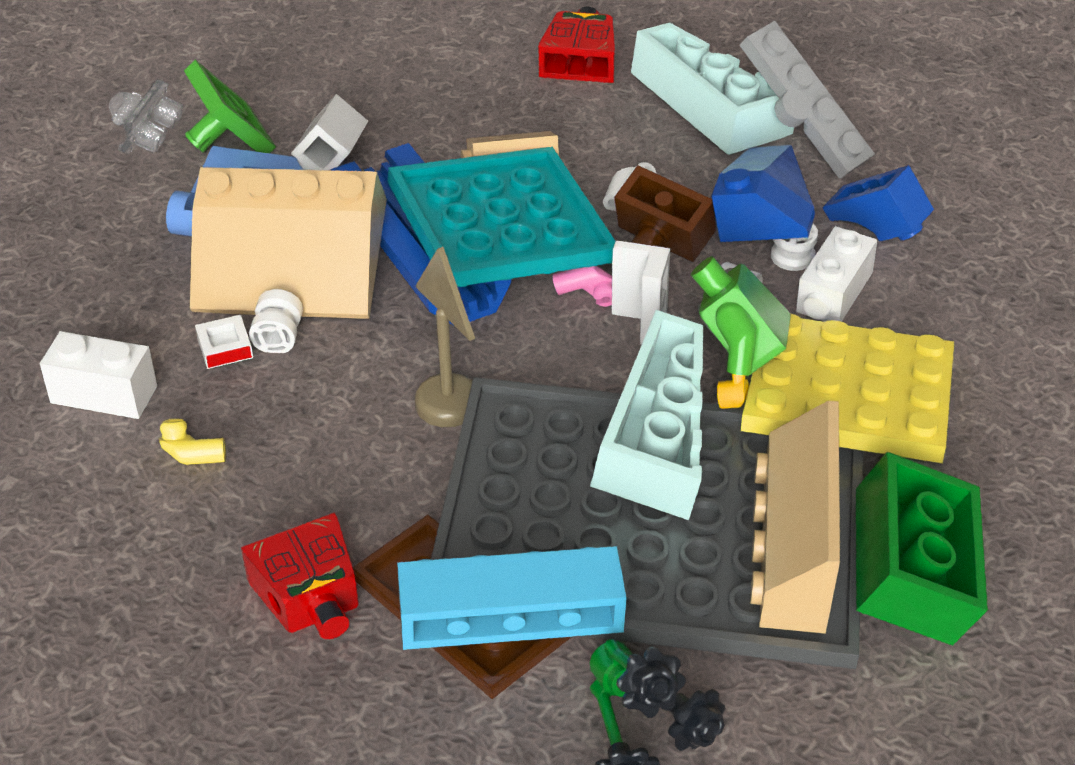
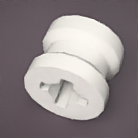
M812 224L809 238L773 239L775 244L771 248V259L774 264L790 271L806 269L815 257L814 246L818 238L816 226Z

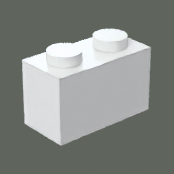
M60 331L40 362L50 403L139 419L157 388L149 346Z

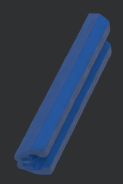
M407 143L386 150L384 157L388 162L381 163L380 170L376 171L387 198L380 247L429 312L436 315L437 308L415 287L428 266L430 259L387 182L388 167L425 163L412 146ZM355 161L331 169L332 171H362ZM372 167L364 169V171L375 172ZM511 279L458 287L470 322L497 312L512 282Z

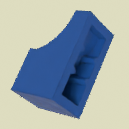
M909 165L843 185L822 207L829 220L850 221L862 225L872 231L879 241L898 237L899 240H906L913 237L922 230V222L934 210Z

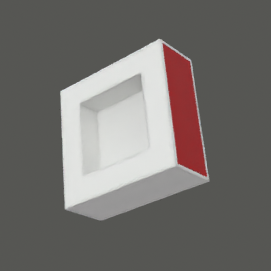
M241 315L195 325L197 339L207 369L253 358L251 343Z

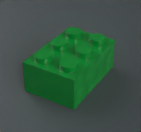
M890 452L885 453L856 488V611L952 646L988 611L979 486Z

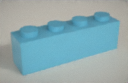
M617 546L397 562L403 650L624 632L627 597Z

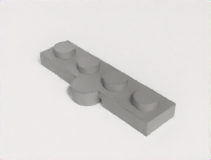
M776 21L764 26L743 40L739 46L779 98L774 107L777 118L788 127H797L804 122L803 131L838 178H843L875 155Z

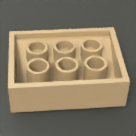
M200 167L192 212L190 310L192 312L255 315L256 305L261 294L272 289H282L291 292L299 298L303 307L302 317L369 319L387 201L377 172Z

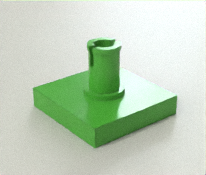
M196 59L184 70L209 111L194 127L185 133L188 140L197 149L199 148L204 153L227 129L256 152L270 153L276 148L250 105Z

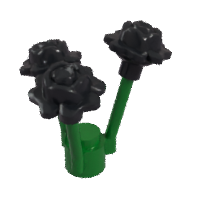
M614 639L607 640L592 654L589 665L590 671L596 677V680L591 684L590 691L598 701L611 745L608 748L609 759H601L595 765H660L659 759L654 756L649 757L648 751L645 748L630 750V746L623 742L610 700L612 695L622 697L624 707L640 710L647 718L655 717L659 708L671 712L674 715L675 721L669 727L668 734L675 738V747L679 751H683L689 746L692 749L700 746L707 747L713 744L716 736L722 733L725 726L723 713L726 708L724 704L719 702V693L714 689L708 690L706 693L698 690L690 699L683 693H678L684 687L686 678L678 672L681 662L675 655H663L658 648L651 646L646 649L642 657L639 654H632L624 643Z

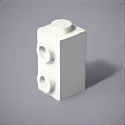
M336 94L310 123L291 154L297 158L298 163L304 170H331L338 167L353 149L368 120Z
M835 226L799 280L796 312L807 315L815 320L825 322L837 320L842 322L873 273L877 239Z

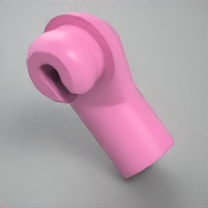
M598 266L553 273V283L558 295L583 289L596 299L597 305L603 307L612 305V275Z

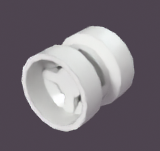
M282 289L268 290L260 295L255 309L256 316L253 318L249 330L250 341L256 348L270 353H286L293 348L297 336V326L303 312L302 303L299 298L291 292Z

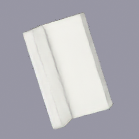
M616 241L613 247L612 314L641 319L640 344L642 345L655 311L659 310L665 313L668 311L670 248Z

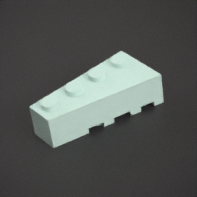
M671 23L637 31L631 73L726 154L730 155L793 134L794 127L784 125L777 118L774 107L779 98L760 72L755 73L754 76L739 68L740 60L732 55L709 52V43Z
M659 310L655 311L601 443L590 487L689 520L702 476V466H700V450L702 447V430H700L702 392H700V380L703 372V325Z

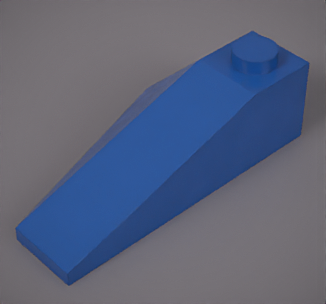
M791 145L749 148L719 174L711 197L720 242L809 238L815 210Z

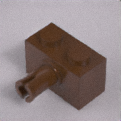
M637 165L614 196L619 228L635 235L631 243L670 248V252L694 262L716 231L715 212L711 198Z

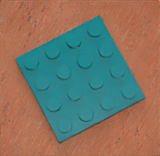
M553 147L388 167L387 182L429 259L431 260L436 250L443 246L457 287L538 274H551L557 271L604 265L613 262L615 239Z

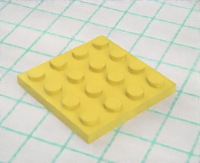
M791 314L786 349L752 373L742 415L741 431L769 435L771 431L826 401H839V447L880 454L890 452L900 457L943 464L947 440L954 341L943 340L935 335L914 336L895 333L893 330L883 327L868 329L848 326L846 323L837 320L822 322L802 319L795 314Z

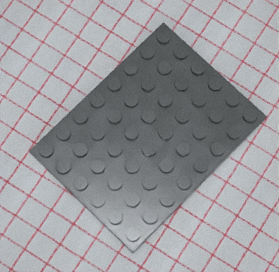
M473 377L431 560L465 558L476 555L492 556L531 551L546 552L585 547L617 546L627 597L624 632L585 636L856 669L859 658L860 612L856 611V488L863 481L862 450L839 447L840 564L826 634L759 627L760 605L750 604L753 571L761 572V563L752 562L754 530L762 531L763 523L753 522L756 490L764 491V484H755L754 478L757 453H767L769 435L741 431L744 407L721 409L719 404L702 403L700 412V430H702L700 466H702V476L689 520L590 487L599 449L621 393Z

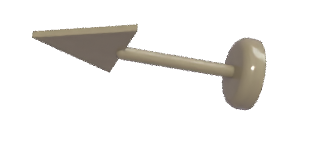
M442 246L436 250L415 286L437 308L436 323L440 373L430 376L418 387L415 393V410L419 417L428 424L438 427H456L463 424L473 380L465 375L452 372L449 321L469 341L475 339L447 255Z

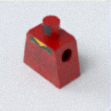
M590 6L582 7L578 12H557L538 45L539 77L614 83L615 43L613 17L608 14H599L595 8Z
M335 512L241 547L246 577L250 586L288 632L293 633L315 625L321 638L334 639L348 629L350 622L345 612L357 608L359 604L353 567Z

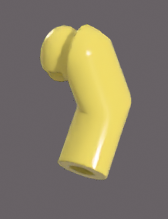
M168 419L161 423L160 431L162 437L159 438L161 448L178 462L186 465L226 462L224 438L195 440L191 435L187 434V423L183 419Z

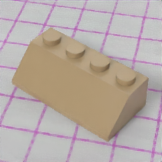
M826 401L769 433L767 453H757L754 483L764 484V491L756 490L753 522L763 523L762 531L754 530L752 562L761 563V572L753 571L750 604L760 605L759 627L826 634L840 564L839 401Z

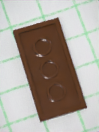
M430 515L420 519L353 567L355 581L399 620H401L397 562L431 559L439 523ZM571 637L432 648L493 699Z

